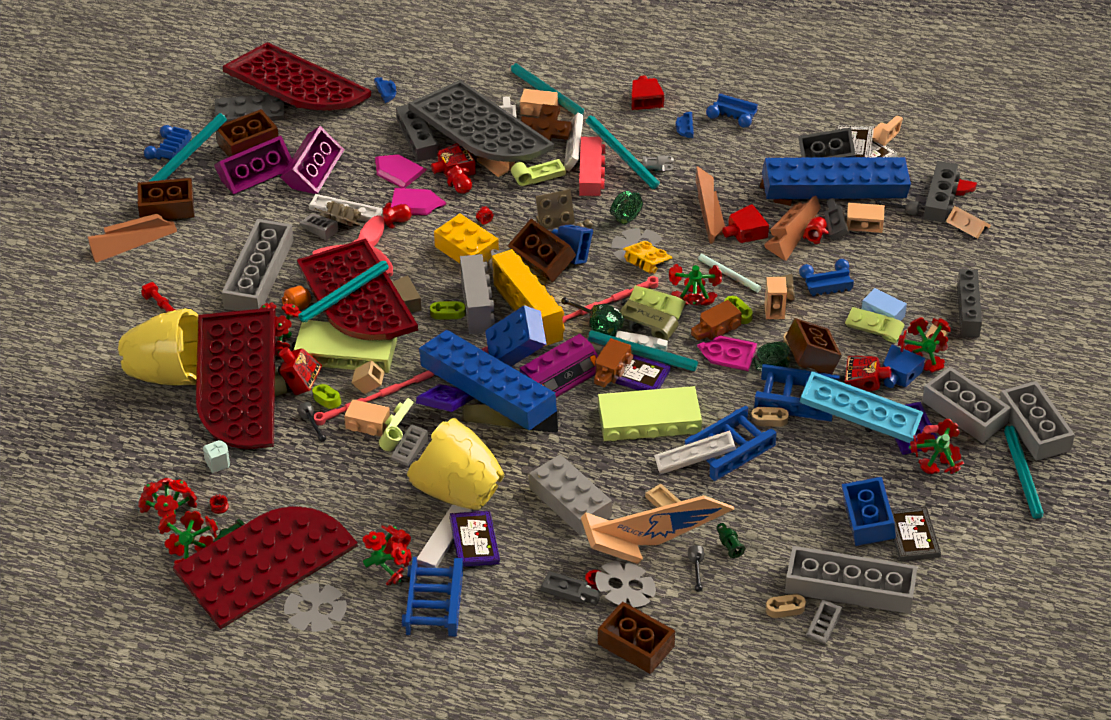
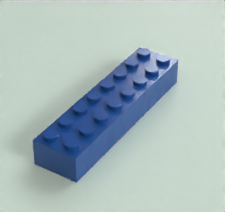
M905 157L765 158L762 169L766 199H811L813 196H817L818 199L907 198L911 186Z
M445 330L419 348L422 367L527 430H531L557 411L555 392L448 330Z

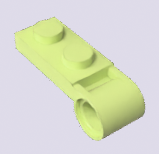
M557 159L528 168L524 163L519 162L512 166L511 173L520 186H525L566 175V169L561 161Z
M637 285L634 286L629 300L673 315L677 320H679L686 303L678 297Z
M852 307L845 322L848 327L880 335L885 340L897 343V339L905 326L903 322L895 318Z
M407 398L404 404L400 402L393 411L396 415L391 414L385 422L387 428L379 439V445L385 451H393L403 436L402 431L397 426L414 403L409 398Z

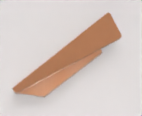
M696 167L698 199L709 243L712 244L718 235L723 234L722 229L725 227L717 193L716 191L714 192V178L701 168Z
M153 214L104 227L105 234L89 236L88 242L94 261L97 263L175 233L177 229L172 220L167 221L162 216Z

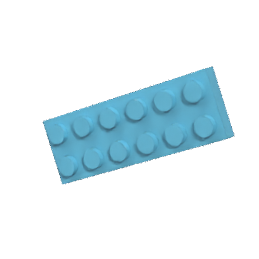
M811 372L799 403L908 443L913 441V436L923 415L922 411L815 372Z

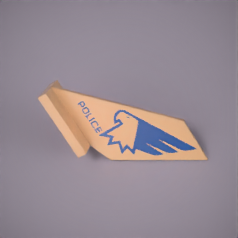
M703 495L611 521L585 512L581 517V521L592 549L638 564L643 559L638 545H660L734 510V507Z

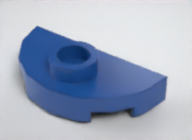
M381 77L374 78V83L384 102L391 101L396 95L395 83L391 80H383Z
M685 112L683 116L676 119L675 128L677 132L686 138L694 137L692 112Z

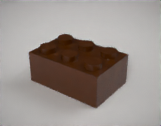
M262 109L224 123L216 131L217 144L228 157L279 136L278 127Z
M192 178L137 182L140 218L153 214L162 216L164 220L195 217Z
M530 219L507 245L510 250L512 249L521 257L525 264L552 283L576 256L569 244L533 219Z
M794 318L785 338L797 364L805 369L808 367L815 369L819 373L833 374L842 355L829 329Z
M622 601L598 628V645L651 674L675 647V630Z

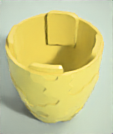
M187 308L169 311L154 316L126 332L119 340L118 346L119 355L123 356V360H121L123 371L128 376L156 384L196 385L198 314Z
M456 418L450 419L448 422H442L432 433V441L424 450L419 460L411 464L407 476L410 478L409 481L414 487L436 499L459 507L479 510L492 497L498 487L496 482H501L505 474L492 452L471 429L463 425Z

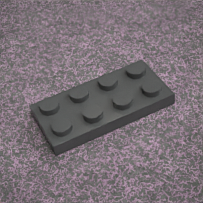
M272 95L215 99V117L222 113L227 119L225 123L260 109L265 112L271 121L285 120L284 101Z

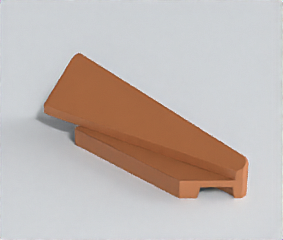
M813 196L806 204L799 202L790 208L770 229L774 237L764 244L766 249L787 261L802 238L809 221L817 215L821 208L817 196Z

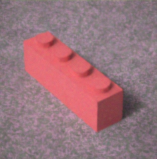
M581 137L579 196H601V189H604V179L601 178H605V167L601 166H605V144H602L601 137Z

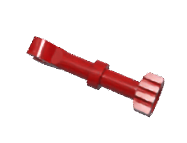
M154 282L142 286L141 295L146 300L153 297L157 301V305L166 312L176 310L169 304L167 298L162 297L158 293L159 288Z

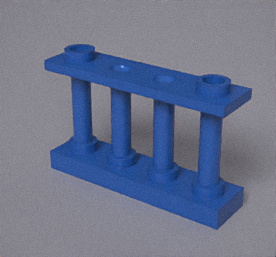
M762 365L761 380H766L763 392L756 391L754 408H784L792 416L832 422L833 417L832 414L799 403L800 398L790 396L793 385L804 386L805 389L812 371ZM815 372L839 381L840 376ZM773 382L785 383L783 395L771 393Z
M746 405L685 440V445L730 430L733 440L740 447L725 453L719 459L713 457L706 460L710 464L709 477L714 481L776 446L777 433L772 428L766 432H761L749 422L748 407ZM741 424L755 438L746 441L734 428Z
M413 557L412 565H408L410 585L406 614H402V627H406V635H411L412 625L444 626V628H448V636L457 637L463 580V558H454V566H450V568L418 567L417 557ZM417 576H443L452 579V582H448V584L416 583ZM415 592L448 593V595H451L450 599H446V601L414 600ZM413 608L446 609L449 615H445V617L413 616Z

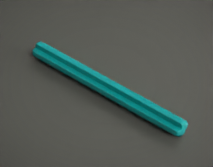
M517 63L511 66L512 73L537 90L557 92L559 105L574 115L577 113L584 115V109L525 68Z
M219 113L149 181L166 180L227 121L226 117Z
M590 115L586 119V123L652 189H656L659 186L660 182L594 116Z
M380 261L299 313L300 321L302 323L309 321L388 270L387 262Z
M593 330L588 334V341L603 346L612 338L631 345V353L690 371H696L698 366L697 360Z
M1012 425L1006 426L1004 433L1031 515L1034 519L1042 518L1044 512L1016 429Z

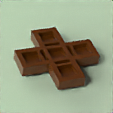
M542 104L538 118L522 116L520 120L549 141L552 138L569 140L573 127L572 122L557 120L560 112V107L557 105Z

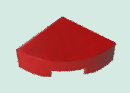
M959 179L956 195L963 196L965 193L973 192L976 189L977 182Z

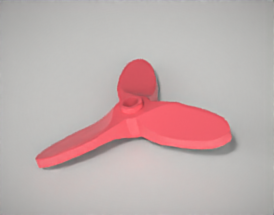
M378 215L372 217L360 231L359 238L355 241L366 238L379 261L387 262L389 269L386 270V273L391 277L393 275L392 263L379 249L374 247L380 240L385 227L384 218ZM342 245L320 248L312 253L316 254Z

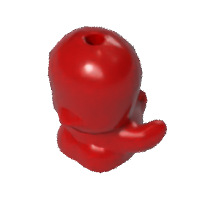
M458 165L451 168L446 173L448 176V186L453 184L459 194L468 193L472 188V181L465 173H469V169Z
M387 203L382 208L384 223L391 229H394L393 222H407L411 218V209L406 204L391 207V203Z
M822 217L812 218L805 228L803 238H807L816 245L820 244L823 233L829 234L826 230V220Z

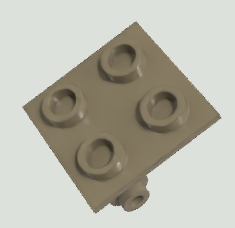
M571 189L535 196L538 212L536 221L541 226L551 229L575 224Z
M334 201L327 203V212L315 208V210L321 212L320 216L352 227L353 224L360 225V223L356 222L361 217V212L358 209Z

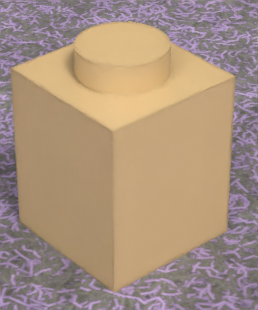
M371 360L355 369L352 384L362 393L366 394L382 385L384 371Z

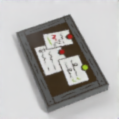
M927 506L891 510L895 522L896 538L894 543L900 561L941 557V550Z

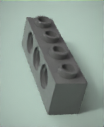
M409 104L396 107V120L417 162L436 158L439 143L437 140H434L432 129L429 130L428 122L409 110Z
M937 161L925 205L924 219L945 223L946 217H949L952 206L949 205L954 203V194H956L958 183L955 182H959L961 172H958V164Z
M959 269L957 296L960 337L979 338L982 316L978 270Z

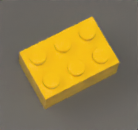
M458 214L434 231L435 247L458 263H460V256L482 254L483 262H489L492 257L491 250L496 249L499 251V239L462 214Z

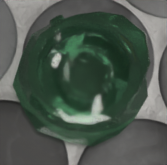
M623 191L618 194L611 204L610 215L615 216L616 220L624 225L634 220L644 204L640 194L630 191Z
M608 304L594 305L590 310L589 326L593 331L615 337L617 330L623 327L624 318L620 310Z
M772 342L762 345L753 357L756 370L762 372L763 364L789 368L790 358L788 355L790 347L783 342Z

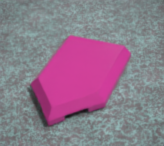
M401 155L375 157L377 175L400 188H406L427 171L426 168Z
M395 188L391 207L406 204L411 209V215L427 216L437 207L445 206L446 202L428 189Z
M718 336L713 341L697 344V347L711 364L749 371L756 352L757 343Z

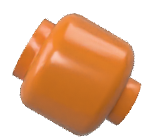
M301 285L286 289L284 297H282L283 305L285 303L294 304L299 308L298 310L306 309L311 302L309 290Z

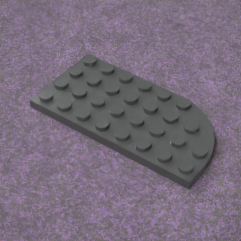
M462 80L418 98L408 105L409 110L475 156L502 162L530 161L554 149V143Z

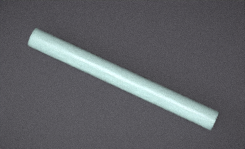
M704 254L699 255L698 260L710 267L717 265L724 275L757 293L761 290L760 285Z

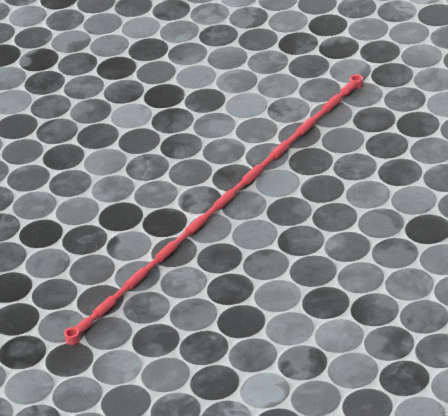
M650 276L647 281L637 286L647 289L657 288L658 278ZM634 288L623 290L611 295L608 299L598 303L594 302L584 307L592 310L595 307L619 301L631 296ZM579 309L564 316L563 323L578 315H585L588 312ZM488 346L481 349L489 354ZM428 370L413 376L410 380L400 384L396 383L379 390L378 393L357 400L369 402L378 397H385L399 391L400 388L429 379L435 374ZM350 403L345 404L344 407L339 409L335 408L325 413H315L314 421L316 425H323L326 420L347 411Z

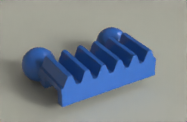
M719 94L717 102H714L713 105L706 109V115L711 119L717 118L720 113L721 115L726 113L728 117L733 115L735 119L738 116V124L742 128H748L758 110V104Z
M170 125L162 126L160 128V135L167 139L163 140L160 148L156 149L154 146L146 147L144 156L147 159L157 158L161 160L164 157L171 160L192 138L191 132L178 127L172 128Z
M845 259L837 260L835 262L836 271L814 274V269L809 264H804L799 269V274L805 279L812 297L816 293L822 295L824 292L829 294L831 291L837 293L838 290L844 292L845 289L851 291L854 286V280L850 279L849 263Z

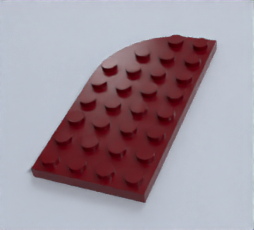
M269 42L223 65L224 73L284 102L290 103L296 108L339 110L352 108L354 105L371 97V90Z
M365 238L297 259V266L316 300L320 301L380 261ZM386 271L323 311L335 329L345 335L358 339L391 340L418 331L417 322Z
M274 307L198 315L196 407L201 422L215 439L223 441L228 446L240 449L274 447Z
M299 506L282 507L256 517L173 566V571L215 624L222 629L358 546V542L340 522L322 511Z

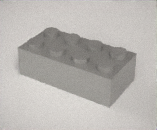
M482 254L460 256L461 285L469 334L485 333V330L495 324L494 314H491L494 311L493 300H490L492 298L491 287H487L490 285L489 274H485L488 273L487 261L483 262Z
M952 367L947 368L924 386L922 402L946 419L948 418L953 423H957L959 428L981 443H984L1008 424L1011 407Z
M1037 381L1001 391L1000 400L1011 407L1008 421L1015 427L1018 436L1036 461L1072 450L1075 434Z
M561 454L529 473V489L580 536L586 533L581 521V517L585 512L606 520L612 517V500Z

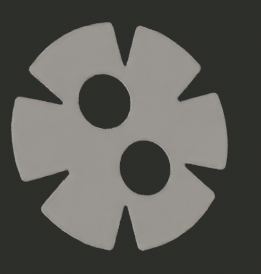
M633 228L622 232L627 239L616 236L612 241L611 248L621 249L613 252V254L622 262L631 264L624 258L626 251L623 248L637 244L641 238H648L654 247L656 243L663 239L651 230L646 229L641 235L639 228Z
M613 561L601 566L608 574L599 571L596 573L595 582L600 592L611 590L605 598L617 605L622 601L626 603L628 598L632 607H640L650 602L643 594L655 596L656 586L652 577L640 578L646 571L635 564L626 562L625 569L623 570L619 561ZM609 579H620L623 583L622 587H611L608 583ZM638 580L642 583L643 588L641 590H633L629 587V581Z
M319 583L299 587L298 591L302 597L291 593L284 605V614L297 613L288 619L292 626L304 631L311 622L312 632L324 631L333 627L328 618L338 622L341 621L347 607L346 600L334 601L343 595L337 588L326 584L321 593H319ZM303 600H308L313 606L311 610L302 612L298 609V604ZM323 603H329L333 606V610L329 614H321L318 611V607Z

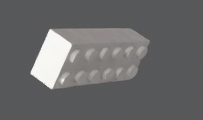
M261 219L256 220L221 292L224 309L234 311L260 309L265 304L294 241L292 224Z
M792 546L786 576L785 593L910 614L918 566Z

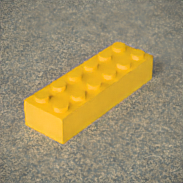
M512 249L493 255L494 286L512 309L516 311L525 305L541 311L546 344L550 345L562 341L563 332L565 331L563 308L558 306L554 297L548 294L545 286L539 283L537 276L530 272L529 267L522 262L521 257Z

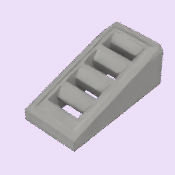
M313 213L300 222V226L325 241L338 232V223L336 221Z
M411 424L393 452L391 460L409 466L428 442V431Z
M822 599L806 637L826 645L842 614V607ZM826 612V613H828V614H831V615H833V618H832V617H829V616H827V615H824L823 613ZM820 618L830 621V624L821 621ZM817 624L826 627L827 630L817 627ZM814 630L825 634L824 637L814 634Z

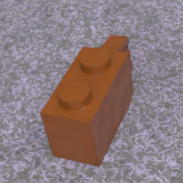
M726 300L702 312L700 323L691 329V335L697 341L706 337L713 340L715 337L723 336L725 333L735 330L741 325L742 312L729 300Z
M610 338L595 360L596 376L594 384L606 387L609 382L615 383L619 377H622L627 364L630 365L633 359L631 345Z

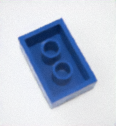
M525 305L485 330L489 354L510 367L547 345L541 311Z
M882 477L842 484L843 500L855 546L895 539V522Z

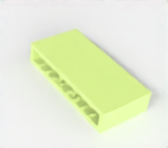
M309 320L301 323L294 350L304 349L322 367L355 370L372 360L385 373H389L397 337L391 340H363L341 333L330 322Z
M695 386L598 394V410L604 441L684 434L693 435L702 429V418Z

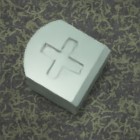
M218 440L203 447L205 462L212 473L229 467L228 447L223 441Z

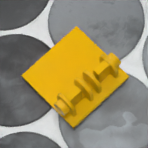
M647 241L623 248L626 251L624 254L626 261L639 266L640 269L643 268L649 274L656 273L658 269L656 264L673 258L666 251L653 247Z

